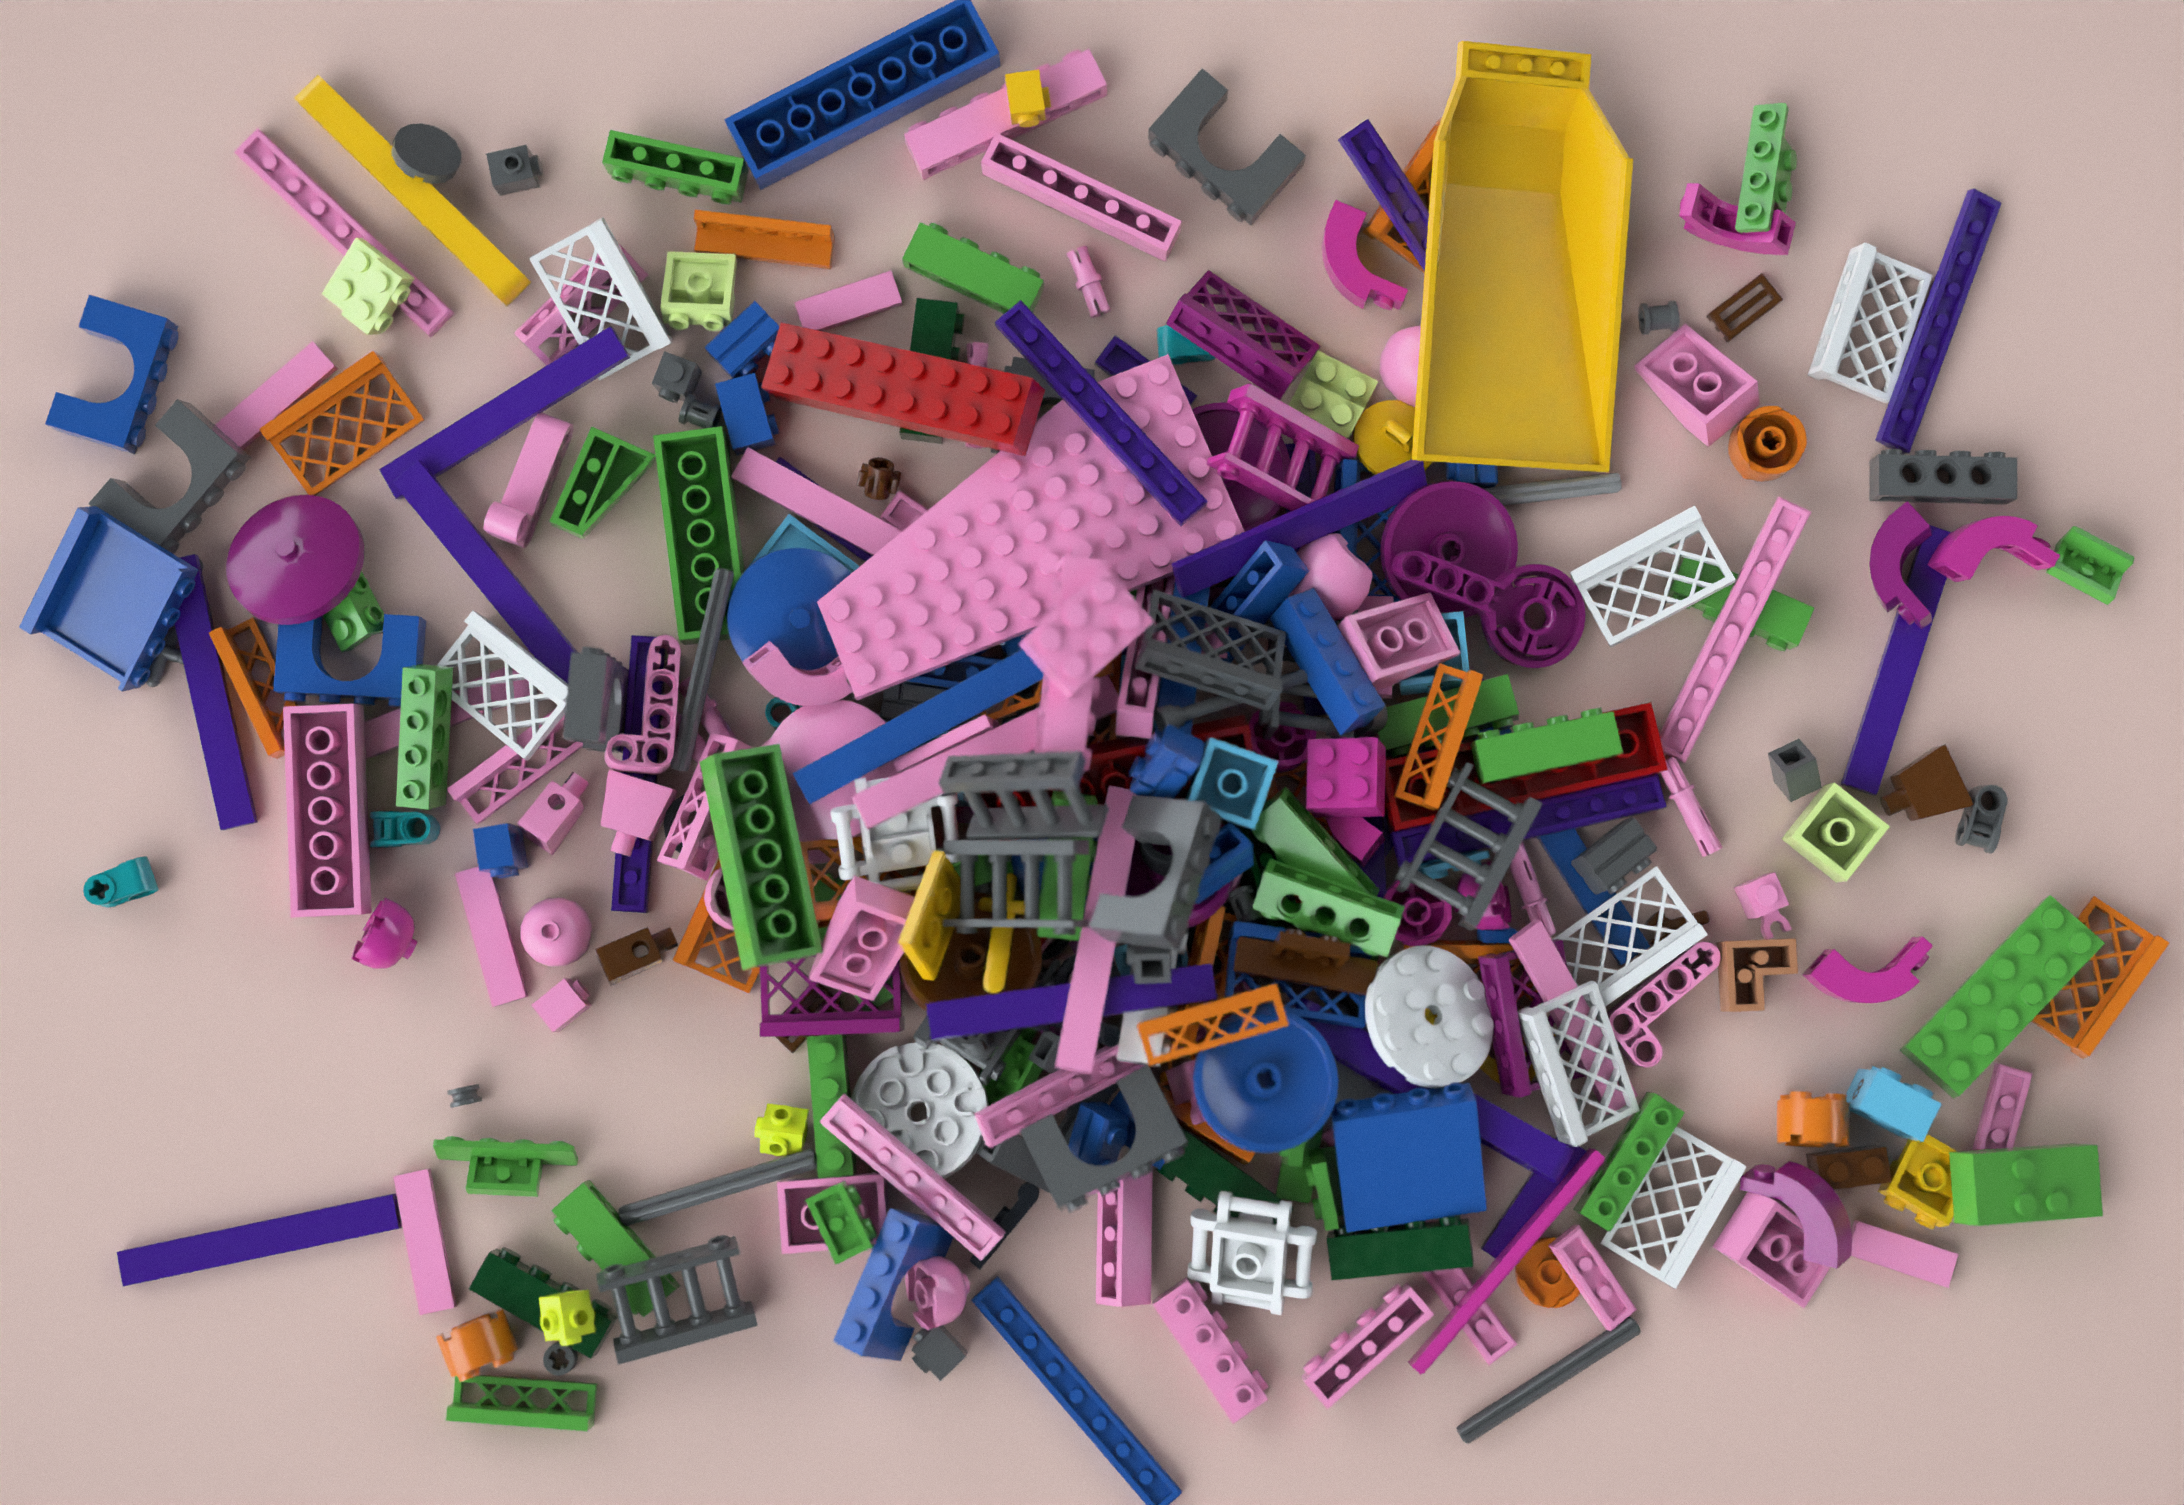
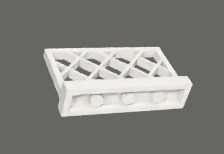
M604 217L529 258L579 345L592 338L582 335L578 328L581 314L601 320L598 334L603 331L605 321L625 327L621 340L623 346L629 328L643 332L650 345L639 351L625 347L627 353L631 354L629 355L630 358L598 377L599 381L672 342L671 335ZM588 235L595 248L591 261L571 255L575 241ZM569 245L567 254L559 252L560 249ZM551 254L565 258L561 277L547 274L540 260ZM597 254L600 256L604 265L595 262ZM570 260L590 266L585 285L565 279ZM594 267L609 272L612 277L609 292L589 286ZM551 280L560 282L558 290H556ZM563 284L584 289L579 308L564 304L560 297ZM615 284L621 295L613 293ZM587 291L607 296L603 315L583 310ZM611 298L626 302L630 309L627 322L607 317ZM569 311L577 313L575 321ZM632 314L639 326L630 324Z
M1863 243L1850 249L1808 376L1817 380L1827 379L1883 403H1888L1895 388L1933 275L1876 252L1877 247ZM1875 262L1885 266L1890 280L1879 285L1876 284L1872 275ZM1905 276L1920 281L1916 294L1908 298L1899 280ZM1892 283L1900 302L1887 307L1879 289ZM1872 293L1879 311L1866 317L1861 301L1864 295ZM1902 305L1907 320L1905 326L1896 329L1889 311ZM1882 315L1889 333L1876 339L1868 320ZM1861 324L1869 343L1855 348L1850 334L1853 327ZM1891 337L1897 350L1894 358L1886 361L1878 342ZM1871 346L1879 365L1865 371L1857 352ZM1848 356L1851 357L1858 373L1851 378L1837 373L1841 360ZM1881 369L1886 380L1883 391L1872 387L1867 374ZM1858 378H1860V380H1861L1862 383H1860V382H1858V381H1855V380L1858 379Z
M1695 506L1570 572L1572 581L1578 587L1582 598L1610 648L1736 582L1735 577L1703 524L1702 517ZM1699 532L1705 542L1702 556L1682 551L1685 540ZM1679 543L1678 549L1670 548ZM1708 550H1710L1714 559L1706 557ZM1661 552L1676 555L1671 572L1652 568L1654 556ZM1680 557L1700 562L1695 579L1675 574ZM1648 560L1647 566L1640 565V563ZM1704 563L1718 566L1725 577L1713 584L1699 580ZM1632 568L1644 572L1639 589L1620 584L1625 571ZM1649 573L1668 578L1663 595L1644 591ZM1617 576L1616 582L1608 581ZM1673 580L1692 584L1689 597L1683 600L1668 597ZM1599 585L1613 588L1608 606L1594 602L1588 591ZM1697 586L1704 588L1695 593ZM1618 590L1637 595L1632 612L1613 607ZM1642 596L1661 601L1657 614L1651 617L1637 614ZM1666 603L1673 604L1672 606L1664 609ZM1598 609L1606 611L1604 619ZM1615 613L1629 617L1627 629L1613 636L1607 627L1610 614ZM1635 619L1642 621L1633 626Z
M472 610L464 621L468 624L467 628L437 666L459 668V684H452V700L523 759L529 761L565 715L568 684L491 621ZM475 637L480 641L481 656L466 658L465 647ZM488 649L491 650L494 654L488 655ZM502 659L505 663V676L490 678L489 661ZM481 663L482 680L467 682L466 665ZM512 668H513L515 671H517L519 674H514V675H513V670H512ZM528 680L530 696L514 698L513 681ZM506 682L507 700L491 702L490 685ZM483 686L484 703L470 705L468 703V688ZM537 689H539L544 694L537 695ZM456 690H460V696L455 692ZM551 699L558 705L549 717L539 718L538 701ZM530 702L531 720L516 722L515 705ZM507 706L508 724H493L492 708ZM484 710V715L481 714L479 711ZM532 726L533 738L523 748L517 743L516 729ZM509 730V736L503 731Z
M1656 866L1552 940L1561 939L1578 942L1575 963L1566 961L1567 966L1574 967L1572 977L1575 983L1578 968L1599 971L1597 985L1604 1006H1607L1708 934L1702 925L1696 921ZM1653 877L1657 879L1663 888L1661 902L1641 899L1643 884ZM1637 889L1636 898L1626 897ZM1667 895L1675 905L1665 903ZM1620 900L1635 902L1632 923L1612 919L1614 904ZM1640 903L1660 906L1657 927L1637 924ZM1664 908L1679 910L1687 922L1676 930L1661 928ZM1609 909L1607 918L1597 917ZM1591 920L1607 922L1603 943L1583 939L1585 925ZM1611 923L1631 927L1628 947L1608 944ZM1636 928L1656 931L1654 946L1648 950L1633 948ZM1580 929L1579 938L1569 937ZM1661 932L1671 933L1659 941ZM1582 943L1603 947L1599 967L1579 964ZM1607 948L1627 951L1624 967L1619 970L1604 968ZM1632 952L1642 953L1631 961ZM1603 972L1613 973L1602 981ZM1587 993L1583 997L1590 1008L1592 1002L1589 993Z
M1589 981L1534 1008L1525 1007L1517 1011L1520 1029L1560 1142L1577 1147L1588 1141L1587 1136L1640 1111L1596 981ZM1589 993L1592 1005L1586 1016L1575 1011L1580 997ZM1555 1008L1565 1011L1558 1030L1550 1027L1546 1015L1547 1012ZM1573 1015L1585 1020L1578 1039L1566 1034ZM1593 1025L1600 1027L1603 1034L1598 1048L1586 1043ZM1563 1039L1576 1044L1569 1063L1562 1060L1559 1053ZM1584 1048L1596 1053L1589 1072L1577 1067ZM1604 1057L1610 1059L1614 1067L1609 1081L1597 1076ZM1575 1071L1587 1076L1580 1095L1574 1093L1570 1086ZM1595 1080L1607 1085L1600 1104L1588 1099ZM1615 1089L1622 1092L1626 1103L1625 1107L1617 1111L1608 1108ZM1587 1103L1598 1108L1593 1122L1584 1126L1581 1115Z
M1677 1126L1673 1133L1687 1141L1690 1155L1670 1160L1666 1146L1667 1141L1611 1232L1607 1231L1600 1243L1674 1289L1677 1288L1747 1167ZM1692 1144L1705 1152L1695 1154ZM1664 1152L1666 1161L1656 1163L1661 1153ZM1710 1154L1723 1162L1716 1175L1701 1178L1696 1158ZM1692 1159L1697 1179L1677 1184L1672 1163ZM1667 1165L1673 1185L1652 1190L1649 1179L1650 1172L1653 1168ZM1712 1180L1705 1192L1703 1182ZM1646 1181L1648 1191L1639 1193ZM1698 1183L1702 1195L1701 1201L1697 1206L1683 1208L1678 1188ZM1674 1189L1679 1210L1659 1214L1654 1194ZM1650 1195L1655 1216L1635 1220L1631 1208L1635 1198ZM1695 1210L1687 1222L1685 1212ZM1628 1212L1631 1221L1621 1224L1623 1218ZM1681 1213L1684 1224L1683 1232L1680 1236L1666 1239L1660 1218ZM1656 1219L1662 1240L1641 1245L1636 1224ZM1632 1225L1637 1246L1622 1249L1610 1242L1618 1228ZM1677 1240L1673 1249L1669 1252L1667 1243ZM1663 1244L1667 1259L1660 1271L1646 1263L1643 1248ZM1639 1250L1641 1260L1629 1252Z

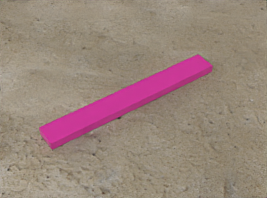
M1589 1148L1411 1357L1408 1363L1420 1375L1428 1370L1605 1161V1157L1593 1148Z

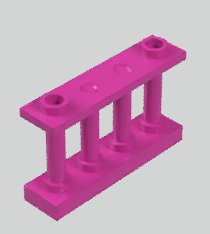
M1249 383L1231 390L1227 403L1238 408L1240 413L1228 452L1208 458L1206 464L1216 469L1219 476L1228 480H1236L1286 509L1293 511L1325 497L1335 465L1339 464L1343 459L1350 460L1355 458L1359 445ZM1254 418L1266 424L1268 429L1256 467L1240 459ZM1281 434L1293 439L1295 444L1283 483L1268 475ZM1309 449L1318 453L1322 459L1310 498L1295 490Z

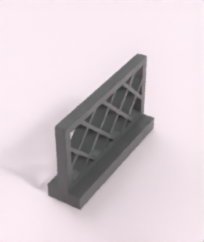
M1153 590L1150 595L1147 614L1154 622L1144 630L1141 651L1137 656L1135 669L1269 711L1282 691L1283 680L1280 679L1286 632ZM1158 604L1170 607L1176 616L1166 620L1158 610ZM1193 616L1204 618L1209 627L1199 630L1190 618ZM1180 622L1191 634L1182 639L1179 638L1171 627ZM1229 626L1237 629L1242 638L1232 641L1223 628ZM1162 630L1171 641V644L1153 639V634ZM1215 633L1224 646L1214 650L1205 636ZM1263 637L1275 641L1274 649L1266 652L1257 639ZM1196 641L1205 654L1190 651L1186 645ZM1248 643L1257 656L1247 660L1238 647ZM1229 652L1239 665L1222 661L1219 656ZM1262 662L1271 675L1256 672L1252 666Z

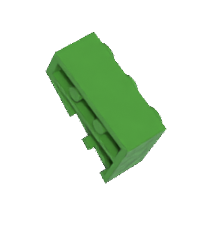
M591 427L550 518L551 526L584 540L656 462V455Z

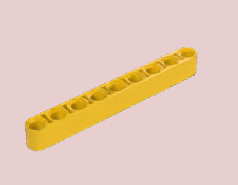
M318 74L294 97L296 102L504 305L508 307L531 284L529 279L434 186L423 182L424 178L416 175L412 178L406 175L396 165L392 157V146Z

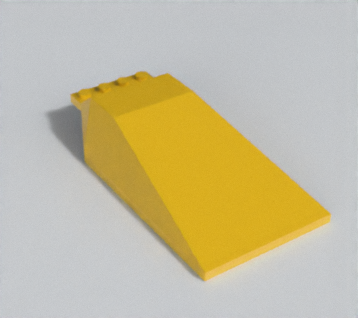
M1472 41L1458 42L1456 78L1434 140L1412 460L1609 472L1633 158H1629L1589 90L1592 54Z

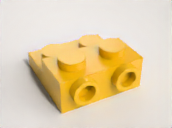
M1929 1134L1926 1135L1923 1142L1908 1139L1898 1160L1892 1161L1889 1167L1892 1182L1883 1183L1878 1189L1879 1193L1886 1196L1883 1202L1898 1211H1903L1904 1208L1916 1214L1914 1220L1926 1228L1934 1229L1935 1226H1949L1954 1217L1949 1152H1956V1150Z

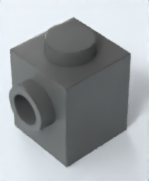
M527 145L486 153L492 184L500 196L540 187L538 176L543 175L541 162L538 154L533 155Z
M664 351L652 384L659 392L658 396L678 403L679 400L685 401L689 394H694L702 371L697 363Z
M1800 739L1768 753L1774 783L1790 802L1822 788L1817 760Z
M1127 944V965H1134L1135 984L1171 983V949Z
M944 1326L929 1330L922 1328L913 1337L917 1342L911 1349L915 1354L912 1358L913 1361L924 1373L927 1374L931 1371L940 1381L968 1353Z

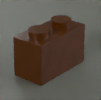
M1868 1145L1806 1154L1808 1168L1822 1177L1833 1190L1892 1182L1887 1148L1884 1146Z

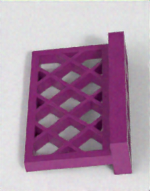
M1210 270L1200 278L1187 294L1184 293L1166 322L1169 327L1278 400L1283 398L1291 384L1321 347L1315 341ZM1208 284L1213 287L1220 295L1209 294L1206 285ZM1214 304L1225 305L1227 312H1217ZM1235 306H1241L1247 310L1248 314L1238 313ZM1242 323L1253 324L1255 331H1245ZM1263 325H1269L1276 330V333L1266 332ZM1271 343H1281L1284 351L1273 350ZM1292 344H1297L1307 352L1294 351Z
M1552 940L1567 967L1563 940ZM1514 950L1500 954L1490 953L1478 956L1482 982L1485 987V999L1494 1023L1492 1040L1502 1094L1518 1098L1532 1095L1531 1091L1541 1088L1538 1080L1531 1082L1529 1080L1528 1069L1532 1061L1527 1047L1523 1044L1516 1000L1520 993L1524 991L1533 998L1529 1005L1530 1008H1534L1544 1002L1538 992L1535 993L1526 986L1530 978L1526 970L1523 971L1519 980L1511 975L1509 960L1518 958ZM1549 1015L1548 1021L1550 1027H1553L1555 1022L1551 1015ZM1563 1039L1559 1050L1560 1056H1562L1564 1051L1572 1056V1052ZM1575 1071L1572 1080L1585 1076Z
M807 958L800 959L796 964L793 961H787L786 963L792 969L780 982L769 973V965L760 967L762 1022L759 1023L760 1037L892 1033L905 1030V1019L902 1013L900 959L883 985L893 995L894 1010H880L870 1000L859 997L862 1000L860 1005L854 1011L846 1012L835 1002L844 991L839 990L831 998L817 985L818 982L809 980V976L799 968ZM795 971L810 985L798 999L783 987V984ZM892 975L893 988L887 983V981L892 977ZM769 981L775 986L771 991L769 989ZM813 988L828 1002L818 1013H811L800 1003ZM780 990L793 1004L784 1014H770V999ZM867 1004L873 1011L860 1010ZM832 1005L838 1012L826 1011ZM798 1007L803 1013L791 1012Z

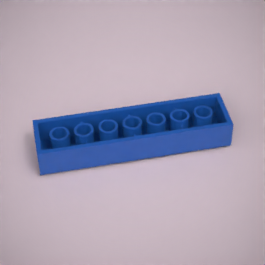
M955 0L724 119L759 189L762 190L1001 67L1000 54L972 1Z

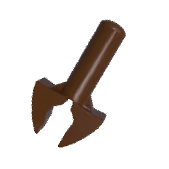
M1705 910L1692 913L1693 917L1701 925L1709 923L1710 918ZM1659 911L1653 914L1644 925H1657ZM1663 914L1662 927L1676 930L1687 921L1684 916L1671 920ZM1663 932L1659 941H1661L1671 933ZM1655 938L1647 940V942L1654 945Z

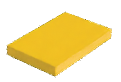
M932 851L898 941L921 977L927 980H935L955 927L943 926V919H958L960 914V876L943 851Z

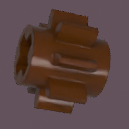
M872 458L868 464H862L861 470L858 473L857 486L865 487L864 494L868 498L885 500L889 498L890 493L896 494L897 487L900 484L901 472L893 471L894 463L886 458Z

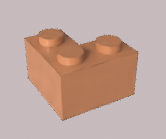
M1796 939L1716 942L1721 958L1718 965L1720 1012L1765 1011L1763 975L1798 974Z

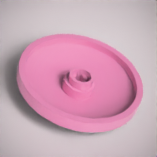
M842 699L825 705L803 706L791 713L774 732L768 745L780 744L797 830L817 838L838 839L836 823L832 822L830 811L835 807L855 804L852 796L856 794L855 781L809 804L792 773L887 723L871 709ZM894 760L860 778H866V781L890 778L899 773L894 765ZM859 818L852 819L850 821L852 837L861 835Z

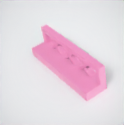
M620 245L641 283L648 274ZM597 254L595 262L604 265L600 256ZM584 264L569 280L585 285L590 266ZM594 267L589 286L598 289H608L609 292L612 277L608 271ZM564 284L560 297L564 304L579 308L584 289ZM615 284L613 293L621 295L619 290L615 293V289H618ZM587 291L583 310L603 315L606 302L602 306L591 307V295L594 292ZM552 297L514 332L546 366L578 345L571 330H566L567 323ZM611 298L607 315L622 301ZM583 315V325L579 328L582 335L587 336L601 320ZM548 337H559V348L548 358L538 347Z
M552 710L550 713H548V714H547L546 716H544L543 718L549 717L554 710ZM564 715L544 740L545 742L549 739V745H540L538 748L548 750L546 764L540 769L527 768V760L505 745L447 788V791L455 801L463 805L474 822L479 825L583 747V743L574 742L568 748L554 747L556 733L564 728ZM532 726L517 736V743L523 748L533 738ZM553 751L561 752L552 759ZM522 759L521 767L513 766L516 762ZM507 769L520 771L518 785L511 790L499 788L500 776ZM526 772H532V773H533V774H531L529 777H527V778L525 779V773H526ZM492 780H494V782H493V787H486V786H485V785H487L488 783H490ZM479 790L492 791L490 806L478 813L468 798ZM498 792L506 793L497 800Z
M712 732L657 859L662 864L683 870L706 881L718 857V849L706 791L701 792L704 781L700 761L712 754H716L720 744L726 745L723 753L753 748L738 739ZM696 810L697 814L694 821L688 825L687 820L690 813ZM682 842L683 847L678 859H673L672 856L676 846Z

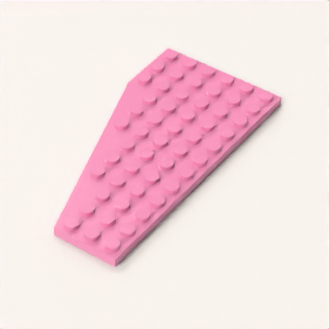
M1168 354L1101 380L1098 383L1208 501L1207 505L1181 527L1064 400H1061L1036 421L1026 456L999 451L817 601L856 700L1033 631L1051 615L1056 566L1064 555L1107 560L1106 568L1112 571V575L1127 592H1131L1174 575L1171 563L1245 532L1221 476L1218 475L1216 469L1206 464L1208 458L1212 457Z

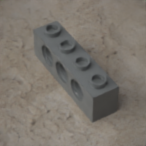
M1885 449L1881 450V454L1869 460V501L2006 505L2017 499V458L2005 457L2004 452L1984 453V457H1973L1970 451H1953L1949 453V456H1937V451L1919 450L1915 452V455H1902V450ZM1904 467L1913 471L1915 475L1914 483H1910L1903 478L1902 470ZM1938 468L1948 473V484L1942 483L1938 479ZM1972 469L1978 470L1982 474V485L1973 481L1971 476Z

